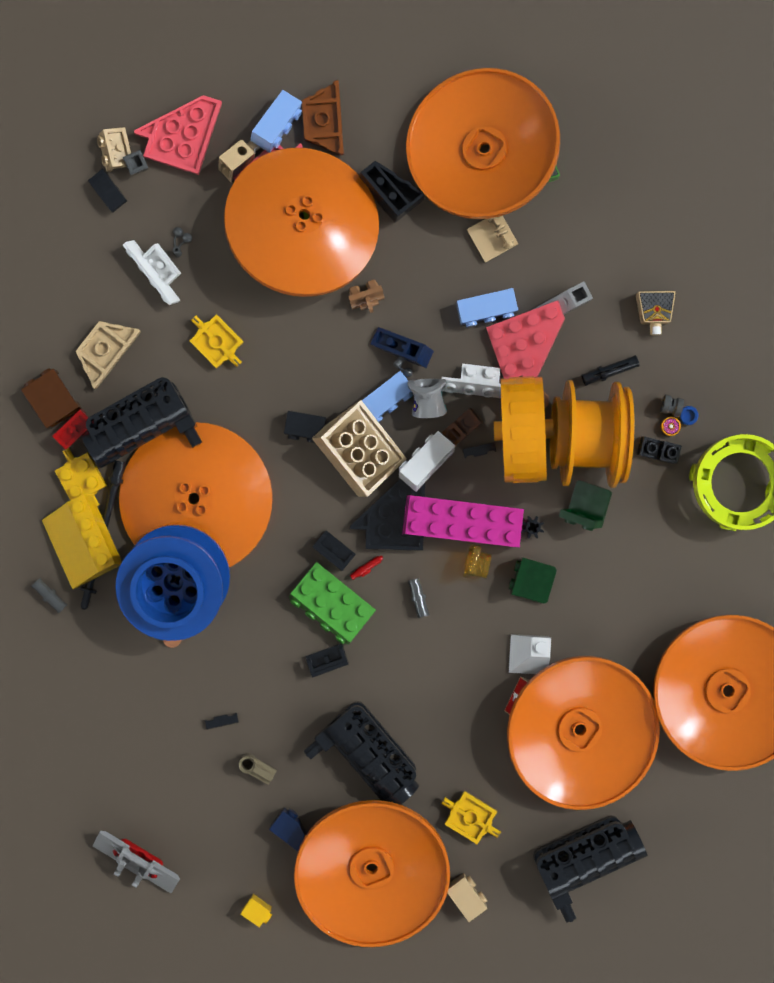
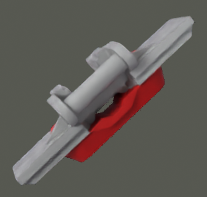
M106 831L99 832L93 847L116 860L118 866L114 872L115 876L119 877L125 867L137 875L132 883V886L137 888L142 879H147L167 892H173L180 878L176 873L164 867L162 860L127 839L119 840Z

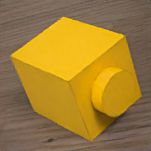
M252 894L243 907L241 915L260 928L262 923L266 924L271 918L272 906L255 894Z

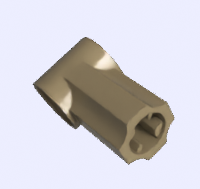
M245 753L240 757L239 769L243 773H248L269 785L277 769L257 759L251 753ZM245 759H250L253 762V765L251 767H245L242 764V761Z

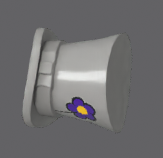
M413 379L407 382L408 388L414 394L412 416L417 418H435L447 413L441 393L442 388L446 384V379Z

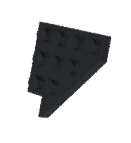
M400 479L350 526V529L366 530V549L423 550L424 536L402 534L406 497L407 495L425 497V483L415 492Z

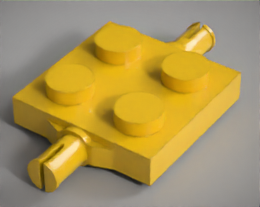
M217 314L206 323H203L196 315L194 318L199 323L194 319L191 322L199 329L190 342L216 369L227 360H230L238 367L239 365L235 360L239 364L242 361L235 355V352L244 341Z
M70 448L63 450L62 452L67 462L64 466L56 469L55 473L70 501L82 494L93 495L97 507L100 506L95 495L99 490L105 488L107 484L90 453L87 452L80 457L74 458Z
M464 790L455 803L446 797L442 800L441 804L450 809V814L444 824L478 845L482 836L487 832L498 838V834L500 835L501 831L491 826L497 810Z

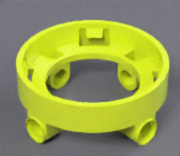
M748 434L726 437L712 444L701 455L698 463L692 464L689 480L693 481L696 500L702 511L712 521L719 524V528L731 531L751 530L765 526L774 520V461L768 455L770 452H774V444L770 441ZM734 453L753 455L768 470L770 481L766 487L765 500L751 511H731L722 506L713 493L711 484L713 471L717 464L728 455ZM768 510H770L772 515L767 514L765 517L761 518V523L756 524L753 519L760 517Z

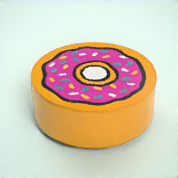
M667 417L661 422V431L666 436H674L681 429V424L675 417Z

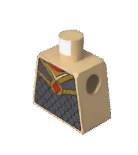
M243 140L238 141L219 157L218 170L232 183L234 181L233 178L254 160L255 152L260 147L251 141L247 144Z
M644 291L636 294L640 323L642 325H650V335H662V324H669L671 322L675 291Z

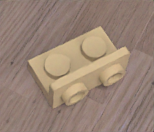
M125 127L103 129L97 137V144L101 148L102 164L106 167V171L111 172L115 168L127 167L123 157L131 154Z

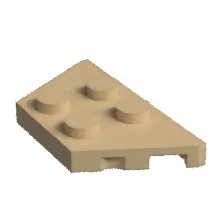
M99 321L76 350L77 356L81 360L94 389L99 387L141 333L139 329Z

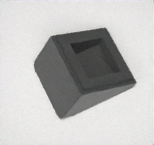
M141 150L123 157L130 175L149 169Z

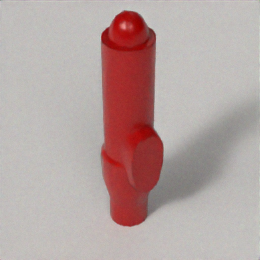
M376 556L363 566L357 568L350 574L351 578L354 580L357 577H364L369 574L373 567L381 563L383 556Z

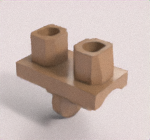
M376 280L368 281L366 283L368 290L362 292L359 286L349 288L350 296L348 297L352 310L359 307L361 310L368 308L369 312L372 313L374 312L372 307L379 305L378 301L385 299L383 289Z

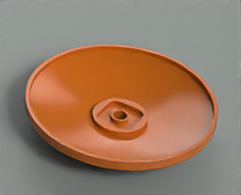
M497 68L468 70L440 83L420 103L413 115L407 133V161L410 172L419 189L425 194L426 198L440 209L468 219L500 217L526 205L547 184L559 157L560 129L552 104L546 95L530 80L517 73ZM489 145L490 149L488 152L482 153L480 152L481 146Z
M287 148L261 156L239 174L227 197L224 227L226 238L234 257L252 278L265 287L282 294L312 297L328 294L344 287L364 270L377 244L379 217L372 193L361 180L358 173L348 164L322 151L308 148ZM306 212L309 218L303 220L299 217V213Z
M196 422L197 427L195 430L202 443L192 448L186 435L180 434L177 427L140 446L125 468L122 477L123 484L121 483L119 492L121 518L125 530L134 545L147 533L159 527L186 525L201 530L215 540L223 550L229 567L234 566L251 553L262 539L269 524L273 495L270 477L264 462L247 441L236 433L218 425ZM192 493H196L199 496L197 504H191L189 501V496Z
M741 615L714 616L689 626L666 648L657 666L654 679L653 697L656 713L665 734L689 758L707 767L727 771L758 767L774 759V627L758 619ZM727 685H730L733 689L732 694L729 696H725L723 693V689Z
M595 656L566 658L538 672L527 682L517 696L507 727L509 755L517 774L525 785L548 803L573 810L603 807L621 799L632 791L650 769L658 749L660 735L655 702L644 683L619 663ZM582 724L584 726L583 732L580 734L575 733L576 726Z
M382 800L353 802L326 814L316 822L304 837L295 862V889L305 914L321 931L343 943L360 947L392 945L420 932L440 911L447 896L450 883L448 854L435 828L412 809ZM369 864L377 866L373 871L368 870L366 867Z

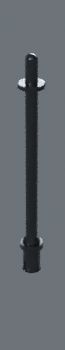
M117 460L114 461L111 477L109 476L108 478L111 486L103 514V520L107 529L118 486L121 483L123 484L122 477L126 465L125 462ZM95 579L87 582L85 587H80V590L84 591L81 602V609L83 610L88 608L91 594L97 593L93 589Z

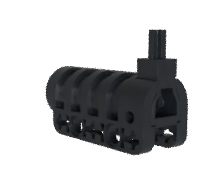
M164 377L156 379L90 416L86 421L88 432L82 434V439L88 452L100 468L107 466L174 427H177L180 434L186 435L192 448L202 443L195 430L197 424L177 386ZM152 394L151 399L146 401L147 395ZM117 413V418L113 420V415Z
M359 701L352 703L315 736L314 739L316 741L304 750L306 756L311 760L323 749L326 752L334 745L382 801L402 805L419 788V784L415 781L416 766L370 710ZM354 710H355L356 712H358V711L360 710V711H361V714L359 715V714L357 713L356 715H354L353 712H354ZM371 724L375 728L369 731L365 726ZM379 739H380L382 742H383V741H386V742H387L386 745H385L384 743H380V744H379V743H378ZM393 754H397L400 757L399 759L394 760L390 758V756ZM404 768H405L406 771H410V770H411V773H410V774H409L408 772H405V773H404V772H403V771H404Z
M612 815L539 847L533 855L557 910L560 909L566 923L577 919L571 907L573 902L569 892L648 856L632 821L629 820L621 824L619 819ZM592 828H598L597 830L589 833ZM563 844V846H560L555 849L556 845Z

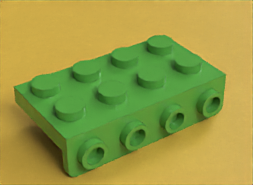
M317 562L289 595L291 604L305 610L307 617L311 620L316 619L321 623L320 627L326 632L331 631L335 635V639L341 644L345 643L348 645L376 611V609Z

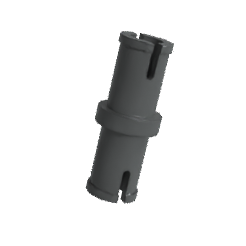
M41 578L31 586L43 597L42 600L44 602L47 601L58 614L67 606L55 594L56 591L54 589L51 590Z
M420 578L408 581L412 594L411 601L414 602L417 617L421 618L430 615L425 602L426 595L423 594L420 584Z

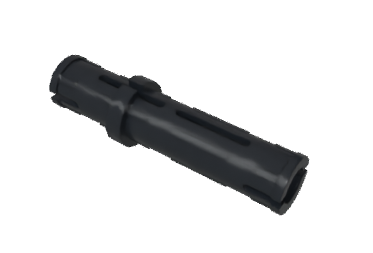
M634 355L605 367L599 366L594 371L582 374L581 377L584 385L587 386L599 380L605 381L608 377L639 367L640 365L637 356Z

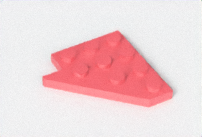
M203 95L134 130L135 135L149 139L143 155L144 158L199 175L222 101Z
M558 300L486 327L503 378L520 377L522 375L523 377L539 376L565 320Z

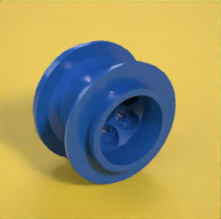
M186 525L162 526L143 536L122 561L116 577L117 601L127 620L142 633L167 641L187 639L203 631L217 615L229 590L230 569L223 550L206 533ZM154 567H160L163 573H157ZM155 585L161 586L163 592H158L155 589ZM188 587H194L197 592L191 593L188 590ZM171 596H178L180 601L175 602Z

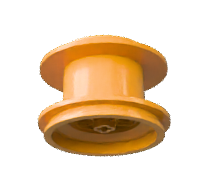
M567 380L562 400L559 396H555L552 404L551 419H553L554 438H550L551 468L557 469L560 466L563 486H569L573 467L606 468L607 482L610 488H616L619 482L626 483L631 470L634 447V403L630 387L622 388L620 382H614L608 401L576 400L574 383L572 380Z

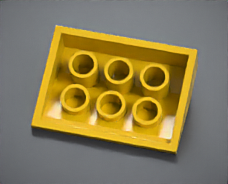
M82 494L65 503L42 520L72 589L121 565L122 560L93 495Z

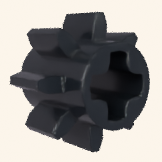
M527 516L528 521L522 522V525H525V529H522L521 532H527V538H530L531 534L538 538V532L544 533L541 529V525L544 522L539 523L537 521L538 516L534 520ZM530 522L537 524L535 532L528 530Z

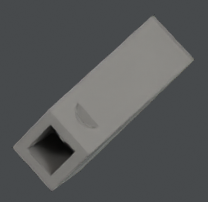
M583 281L536 308L558 300L565 315L590 302L593 297Z

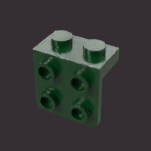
M578 480L569 508L561 509L559 517L564 518L565 522L569 524H581L585 530L593 531V529L602 528L612 492L594 484Z
M520 557V560H516L514 571H516L514 579L511 578L508 589L511 590L510 594L544 604L547 603L557 572L556 567Z

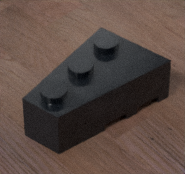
M374 161L360 172L359 177L367 185L373 198L394 223L420 204L425 198V194L412 186L409 181H404L396 173L377 161Z

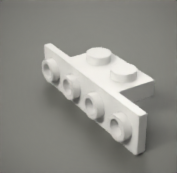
M135 240L125 242L123 246L126 249V253L134 259L139 270L147 276L150 284L158 290L163 301L169 305L178 303L180 299L169 285L181 272L158 243L154 244L144 253Z
M462 364L461 379L442 377V379H446V384L442 391L488 398H501V384H499L500 368Z

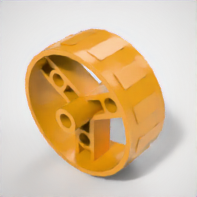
M534 376L501 379L502 421H494V441L503 440L505 483L547 481L546 439L554 438L553 419H545L543 378Z

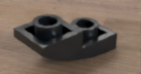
M103 168L88 180L112 213L127 202L125 196Z
M641 436L637 455L678 464L682 446Z

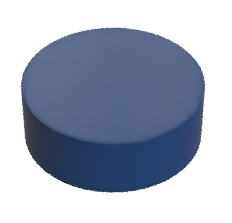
M692 406L683 407L679 421L684 425L696 423L699 417L698 411Z

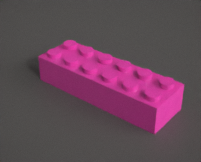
M407 495L402 534L520 548L524 509Z

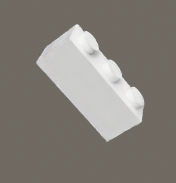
M439 431L434 435H429L425 440L426 444L422 448L418 447L413 452L412 458L409 461L403 462L399 467V478L415 492L455 451V445Z

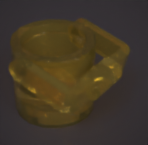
M469 546L463 577L477 576L487 578L492 555L481 552L480 546Z

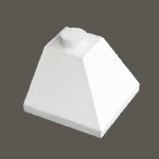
M511 634L509 673L537 674L549 666L551 638L549 636Z

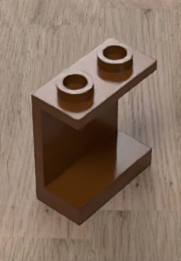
M50 368L44 370L38 379H31L24 384L25 387L21 389L47 429H52L82 409L58 376L59 372Z

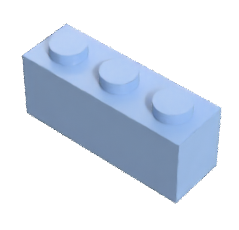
M282 90L253 129L250 141L269 153L274 147L277 149L282 141L281 137L283 134L287 135L292 128L291 123L294 120L297 121L301 116L302 101Z
M513 288L456 302L461 325H466V327L476 326L477 322L483 320L485 323L494 322L497 317L503 316V319L514 317V313L518 312Z
M401 371L362 400L378 422L383 419L382 415L388 411L390 414L397 409V403L402 399L405 402L413 396L412 391L408 388V380Z

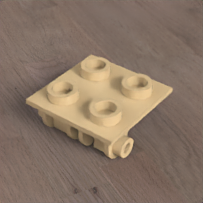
M503 216L484 219L467 229L485 263L518 245Z

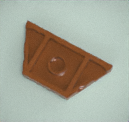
M336 80L328 87L317 91L313 96H308L302 100L304 139L334 153L344 155L339 80Z

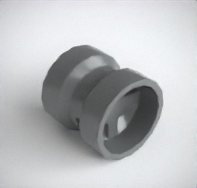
M665 394L661 403L660 413H670L674 417L679 418L684 407V399H674L670 395Z

